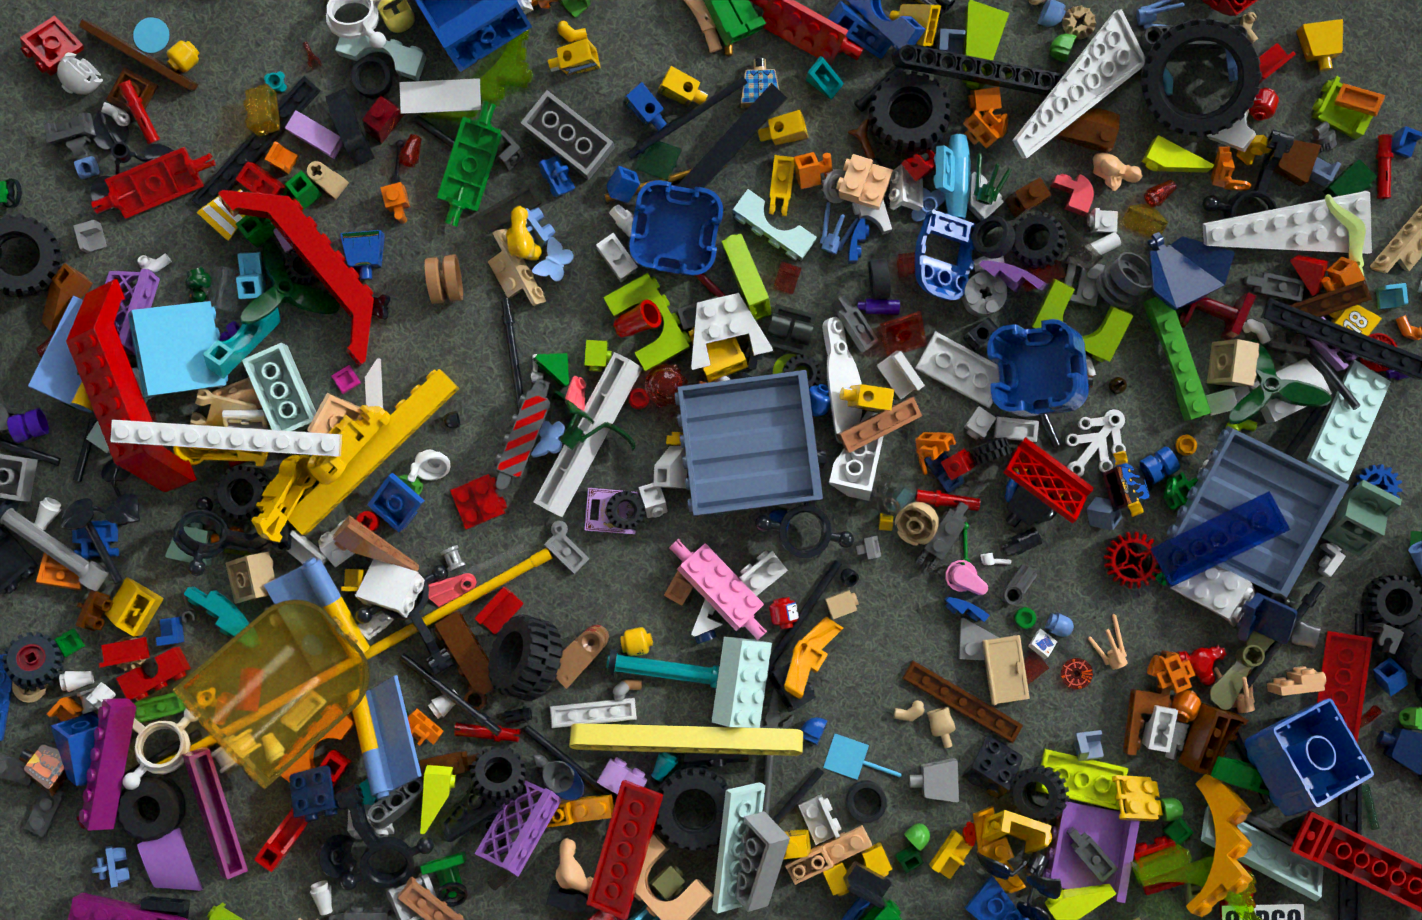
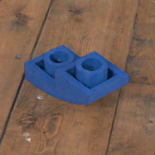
M865 218L859 220L852 234L848 250V264H856L858 258H861V245H857V243H864L866 237H869V224H865Z
M945 597L943 599L947 602L945 607L953 614H956V612L963 614L968 609L967 615L976 622L978 620L985 622L990 616L979 607L967 601L953 597Z

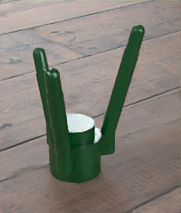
M979 153L977 157L976 186L973 195L977 196V202L992 205L993 202H996L997 196L1012 169L1008 168L995 190L993 184L1000 166L999 163H996L989 184H983L980 187L982 154Z

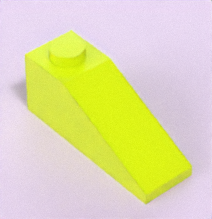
M1159 135L1153 139L1141 161L1152 171L1207 173L1214 166L1209 161Z
M427 765L420 834L426 833L447 800L451 788H455L456 775H452L453 767Z
M1110 883L1066 889L1061 891L1058 899L1048 898L1045 904L1056 920H1079L1116 895V892Z

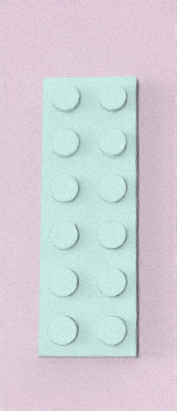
M1356 360L1350 363L1342 382L1361 406L1353 410L1339 391H1337L1307 458L1308 462L1344 483L1349 480L1391 381Z
M760 782L726 790L712 910L716 913L742 907L736 899L738 872L742 871L741 862H739L740 854L744 853L745 844L741 842L742 833H746V825L743 822L744 816L759 813L763 810L765 785Z
M1208 805L1204 814L1201 841L1215 848V825ZM1245 822L1237 825L1252 844L1248 852L1239 858L1238 861L1316 902L1321 898L1323 865L1290 851V846Z

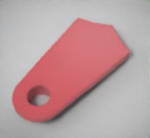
M574 376L571 379L565 399L571 401L584 411L586 383L583 378Z
M465 573L428 585V599L440 607L474 589L477 583L476 578L470 573ZM465 581H470V582H471V583H470L469 585H467V586L463 585V583H464Z

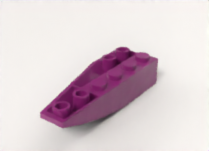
M80 893L73 897L68 920L189 919L160 910L140 909L141 905L87 893Z

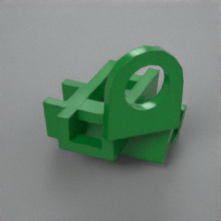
M1183 472L1173 478H1168L1163 498L1171 510L1186 504L1188 500L1187 494L1191 487H1195L1196 481H1198L1197 478H1192L1188 481Z

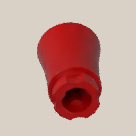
M646 299L614 321V328L621 338L633 336L647 329L658 327L661 324V313L654 302Z

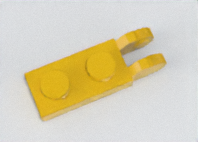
M774 155L769 198H771L769 214L774 215L775 199H783L781 213L782 216H787L788 201L791 198L794 157Z

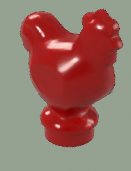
M1219 645L1210 648H1197L1190 655H1188L1187 651H1177L1181 661L1186 659L1190 661L1195 676L1199 677L1200 682L1204 685H1211L1215 682V675L1212 671L1214 660H1223L1224 656H1226L1225 648H1220Z

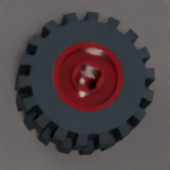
M28 632L26 637H23L21 634L17 636L19 640L16 642L12 640L10 642L11 647H6L5 649L7 655L3 656V662L5 663L3 667L15 685H19L24 690L28 687L31 691H36V687L42 690L45 689L44 685L49 684L51 686L54 684L52 681L54 678L58 680L60 676L58 672H63L64 667L62 663H64V658L54 640L48 635L43 636L39 632H36L35 636L32 632Z

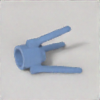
M1162 0L1140 7L1136 11L1138 25H1143L1144 29L1150 26H1171L1152 24L1157 19L1156 13L1183 7L1184 3L1157 8L1171 2V0Z
M827 202L820 244H822V250L837 254L838 250H842L844 243L856 227L859 219L856 218L840 241L838 233L845 217L842 214L834 233H829L827 237L831 205L830 202Z

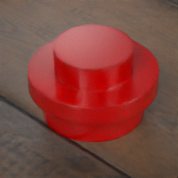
M636 388L630 392L628 400L633 408L643 409L648 405L650 398L646 390Z

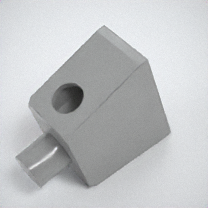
M955 758L922 764L921 775H909L910 788L922 787V795L925 798L959 802L958 761Z

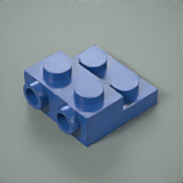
M391 473L367 505L376 515L382 517L391 528L401 532L409 525L425 500L395 474Z

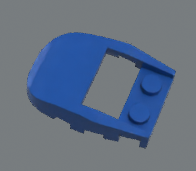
M936 210L927 212L916 241L915 276L918 284L928 294L944 300H956L964 295L965 286L969 280V272L974 267L972 250L975 247L971 239V229L975 228V223ZM932 233L960 243L956 266L924 255L927 235Z

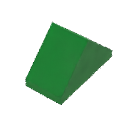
M567 353L537 354L532 359L561 387L564 388L569 384Z

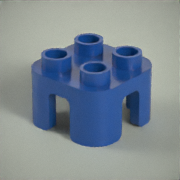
M655 180L645 184L637 196L629 241V253L633 261L643 268L687 276H696L709 270L715 261L717 251L715 243L718 226L721 224L723 216L721 199L712 190L701 187L689 189L673 186L671 182Z
M1060 320L1041 321L1042 328L1024 329L1019 325H1006L992 333L988 340L987 353L989 360L998 365L1000 382L991 383L990 390L992 399L999 408L1017 416L1028 417L1070 412L1084 404L1089 392L1085 343L1082 336L1076 330Z

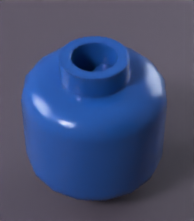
M824 384L811 386L809 388L812 416L818 417L827 414L831 407L828 386Z

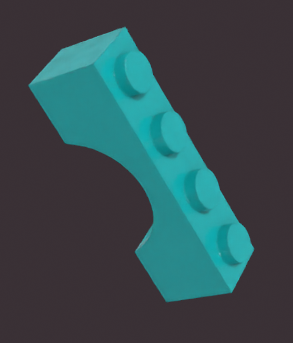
M278 308L267 317L255 323L242 324L238 332L226 341L217 340L203 354L207 368L224 379L281 322Z

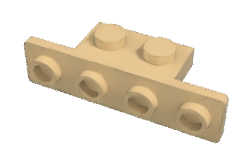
M1422 205L1370 265L1372 270L1388 273L1394 264L1398 262L1404 270L1410 271L1422 257Z
M507 229L494 231L493 235L502 251L490 259L488 263L506 296L510 298L524 290L533 306L545 303L544 293L536 283L534 275L524 259L511 256L507 245Z

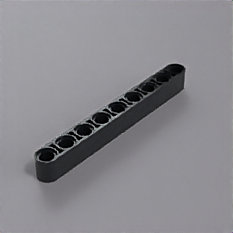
M910 44L900 47L892 54V62L898 68L1045 96L1049 95L1064 76L1061 73ZM902 52L907 55V61L903 59ZM922 56L927 59V65L923 63ZM942 60L946 62L947 68L942 65ZM962 63L966 66V72L962 69ZM982 67L986 71V76L981 71ZM1001 71L1004 72L1005 79L1002 78ZM1020 75L1024 77V83L1021 81ZM1040 79L1043 80L1044 86L1040 84Z

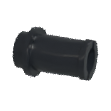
M523 706L522 709L505 711L504 716L509 717L505 718L506 724L522 721L528 723L529 720H532V710L530 707Z

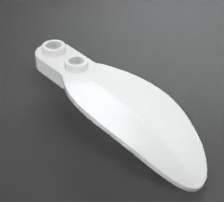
M832 317L824 321L822 328L828 354L827 381L836 435L860 423L863 409L848 407V401L840 400L839 395L842 387L850 388L851 385L861 384V380L854 359L847 347L844 325L839 318Z

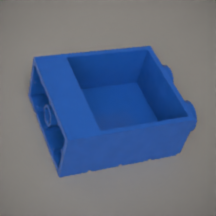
M415 0L460 72L532 27L517 0Z

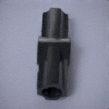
M684 753V763L688 767L699 765L716 767L724 766L726 763L749 762L748 755Z

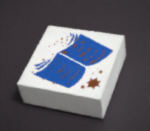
M1039 629L1028 647L1046 659L1051 654L1057 641L1042 629Z

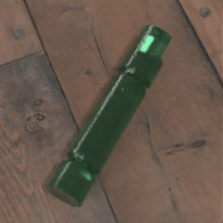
M1369 784L1362 785V794L1371 830L1380 829Z

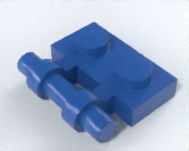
M107 520L92 521L110 557L119 556V549L110 547V542L118 541V524L110 523ZM85 527L72 530L73 543H81V549L74 550L75 553L86 560H90L92 557H100L98 551L91 548L92 540Z

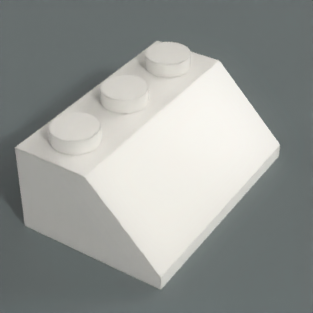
M1306 358L1276 372L1280 379L1299 380L1325 389L1330 395L1332 394L1323 375ZM1259 381L1255 382L1254 386H1249L1251 392L1260 385ZM1276 398L1270 400L1261 409L1266 423H1271L1306 406L1289 404Z

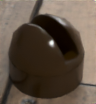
M1115 377L1109 383V389L1114 394H1121L1127 388L1125 379L1121 377ZM1122 381L1123 385L1115 389L1114 386Z

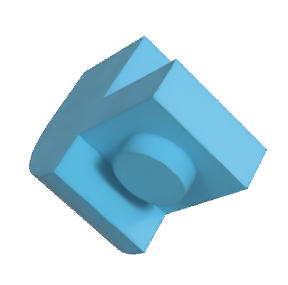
M261 252L238 253L240 276L236 277L239 299L257 298L265 293L266 277L265 271H263Z

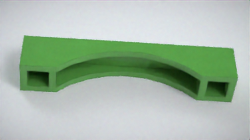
M1158 297L1143 302L1149 322L1157 334L1168 359L1175 384L1177 401L1184 421L1211 413L1176 311L1168 307Z

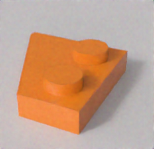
M44 552L36 580L37 584L81 591L83 584L79 582V576Z

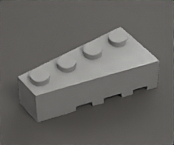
M765 811L744 816L743 824L746 825V833H742L741 842L745 844L744 853L740 854L739 860L742 871L738 872L736 899L747 912L769 905L790 840L787 834Z

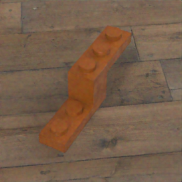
M1162 650L1161 656L1167 658L1172 656L1173 652ZM1157 686L1156 692L1131 689L1123 745L1124 753L1136 755L1137 750L1140 749L1141 739L1138 737L1139 730L1142 729L1144 723L1143 716H1141L1142 713L1152 714L1155 705L1172 707V700L1170 699V691L1173 690L1172 686L1164 689H1159Z

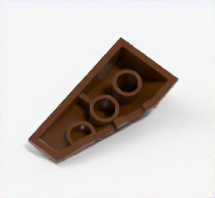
M1090 108L1053 138L1101 153H1109L1114 147L1119 131L1120 114L1101 108Z

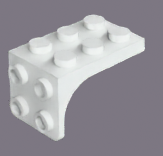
M1190 552L1186 554L1168 585L1175 592L1223 617L1232 626L1239 623L1241 617L1244 616L1242 608L1247 600L1251 601L1256 595L1250 581Z

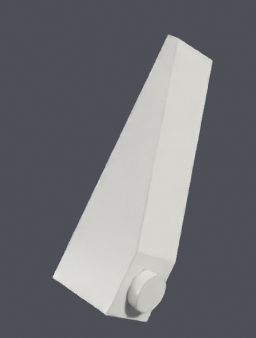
M867 411L861 422L878 413ZM883 436L850 453H846L844 448L833 464L829 484L849 497L869 501Z

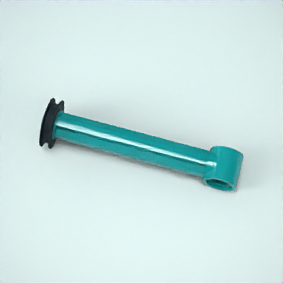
M612 646L606 668H608L607 677L608 675L614 677L615 672L710 684L712 688H717L720 667L718 665L705 667L618 655L617 650H612Z

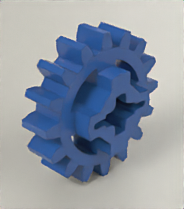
M1383 464L1377 465V467L1369 465V469H1361L1363 475L1355 476L1359 482L1353 483L1354 486H1357L1362 480L1367 481L1372 475V479L1368 481L1375 486L1377 484V486H1380V489L1400 498L1396 494L1403 490L1398 488L1402 481H1396L1395 478L1398 476V473L1391 474V467L1384 469Z

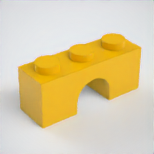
M880 842L861 851L865 867L883 877L889 874L888 871L892 870ZM842 861L834 864L832 868L823 871L833 896L836 894L842 896L849 892L843 879L848 870L844 867Z

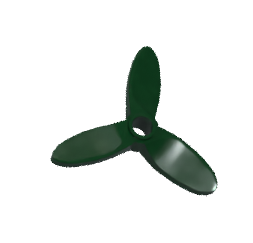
M265 241L262 248L263 262L272 288L258 296L244 309L240 318L242 324L255 323L267 317L279 305L286 302L300 309L319 314H334L339 311L340 305L331 295L313 287L294 284L290 281L285 271L287 269L285 261L279 249L272 241Z
M1252 339L1250 342L1259 343L1256 377L1260 385L1241 399L1232 409L1229 423L1235 425L1248 420L1257 414L1270 400L1276 398L1293 405L1323 407L1331 402L1332 397L1325 389L1299 380L1280 379L1276 374L1273 361L1266 348L1258 340Z

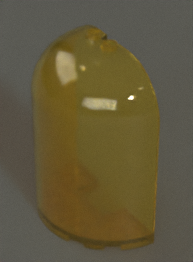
M287 600L269 607L173 689V692L183 701L188 711L195 718L198 717L200 719L199 723L239 766H243L247 775L254 781H257L258 785L264 790L355 709L365 696L369 685L370 671L368 661L363 651L356 644L358 642L356 637L351 632L345 634L341 630L343 624L336 616L332 618L320 606L304 600Z

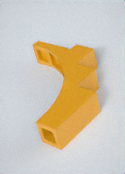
M1207 774L1195 784L1204 795L1213 816L1216 834L1215 854L1211 871L1204 887L1186 905L1190 913L1200 917L1209 914L1212 907L1218 901L1223 900L1229 891L1239 894L1246 890L1248 884L1253 880L1238 861L1239 858L1248 852L1252 844L1237 827L1238 824L1246 820L1247 815L1252 810L1227 782Z

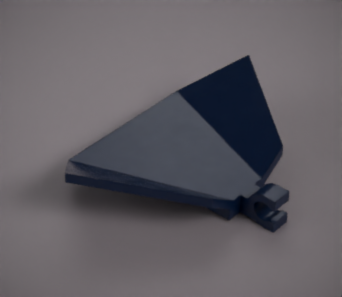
M1160 232L1151 236L1152 239L1147 242L1154 250L1149 252L1152 292L1171 309L1177 310L1187 304L1191 305L1225 286L1235 252L1217 246H1206L1204 242L1184 236L1166 247Z

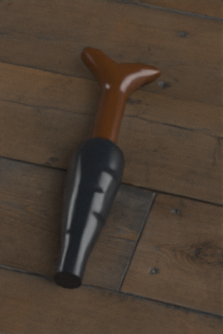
M865 119L858 129H851L848 131V134L860 140L866 157L872 159L873 164L883 167L881 160L875 157L869 142V119ZM889 186L883 198L886 208L890 207Z

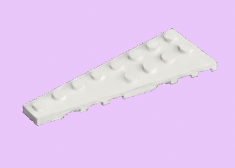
M1122 9L1113 12L1015 136L1013 142L1022 158H1028L1144 66L1145 56Z
M1363 191L1333 197V200L1339 206L1353 213L1364 222L1366 234L1362 253H1372L1370 192ZM1325 199L1203 223V238L1206 246L1349 253L1348 230L1330 212Z

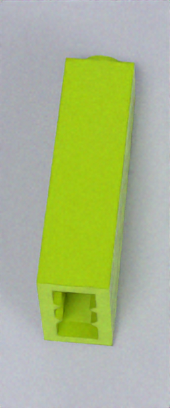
M969 0L965 9L963 55L993 60L1009 13ZM963 64V70L966 72V66ZM982 67L981 71L986 76V71ZM962 80L971 89H982L984 86L981 83Z
M742 234L728 236L722 241L723 250L746 306L755 321L771 315L769 296Z

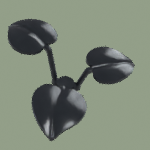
M98 111L95 116L93 126L96 136H93L94 140L100 148L104 150L111 149V153L116 159L114 162L116 174L120 173V163H127L132 157L148 162L174 151L162 144H151L144 150L145 158L135 154V152H131L124 143L129 136L128 126L118 125L112 116ZM103 175L94 180L91 186L93 201L108 196L110 191L105 179L111 176Z
M113 458L104 465L101 476L104 481L111 482L118 497L117 500L112 502L106 510L98 506H92L93 502L89 498L75 501L63 514L61 520L62 529L77 530L87 526L94 517L93 511L105 514L106 520L114 524L127 525L140 522L138 497L133 493L121 495L116 484L117 481H125L131 473L116 465Z
M979 852L977 853L982 867L989 874L1000 879L1008 880L1009 876L1013 877L1025 868L1026 880L1031 885L1027 902L1018 901L1016 907L1024 917L1030 920H1051L1046 911L1031 903L1035 889L1040 894L1051 899H1058L1061 895L1062 886L1060 878L1050 879L1040 876L1048 862L1044 855L1032 852L1028 862L1023 860L1019 867L1011 871L1003 863L988 858Z

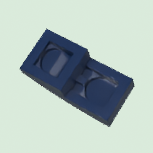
M945 451L935 460H932L931 457H926L924 459L925 463L947 494L965 483L962 476L953 480L949 478L941 464L943 460L948 458Z

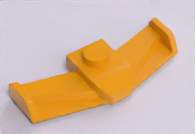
M825 617L802 640L797 642L793 649V657L784 684L787 692L798 699L803 697L810 670L814 673L818 672L828 655L821 649L843 629L842 626Z
M990 806L973 813L978 847L977 853L979 852L988 858L1001 862L1008 866L1011 871H1014L1007 861L1014 858L1006 836L992 841L982 839L985 818L994 815V807ZM1017 874L1013 877L1009 876L1008 880L993 876L1005 893H1014L1026 887Z

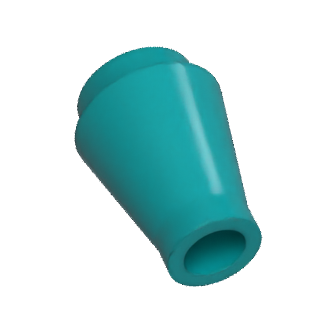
M659 752L651 776L657 781L662 782L664 777L678 763L677 759L679 756L674 752Z

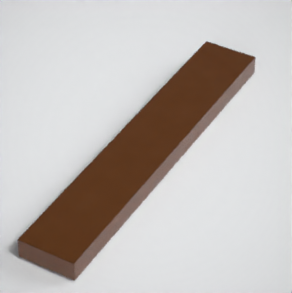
M81 20L80 28L173 82L192 91L198 87L199 84L174 71L172 68L90 21Z
M913 660L902 677L905 681L1011 743L1015 741L1023 727V724Z

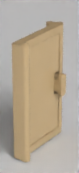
M1020 635L982 640L991 704L996 705L998 703L1030 699Z

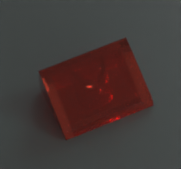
M921 311L881 323L877 327L887 357L895 351L905 353L927 345Z

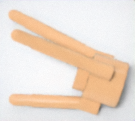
M1113 614V624L1119 648L1116 647L1109 629L1106 630V634L1112 650L1107 652L1108 656L1105 655L1092 637H1088V640L1102 657L1105 665L1110 664L1112 670L1127 665L1128 662L1125 658L1127 654L1124 650L1117 617Z
M1215 667L1214 671L1217 674L1218 679H1220L1222 677V674L1220 673L1219 669ZM1243 677L1244 693L1238 694L1232 707H1237L1238 713H1248L1255 710L1253 684L1248 688L1247 679Z

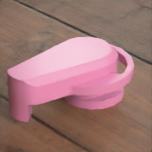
M957 560L947 567L945 579L953 590L958 592L968 590L977 595H984L988 591V585L977 576V571L970 562Z

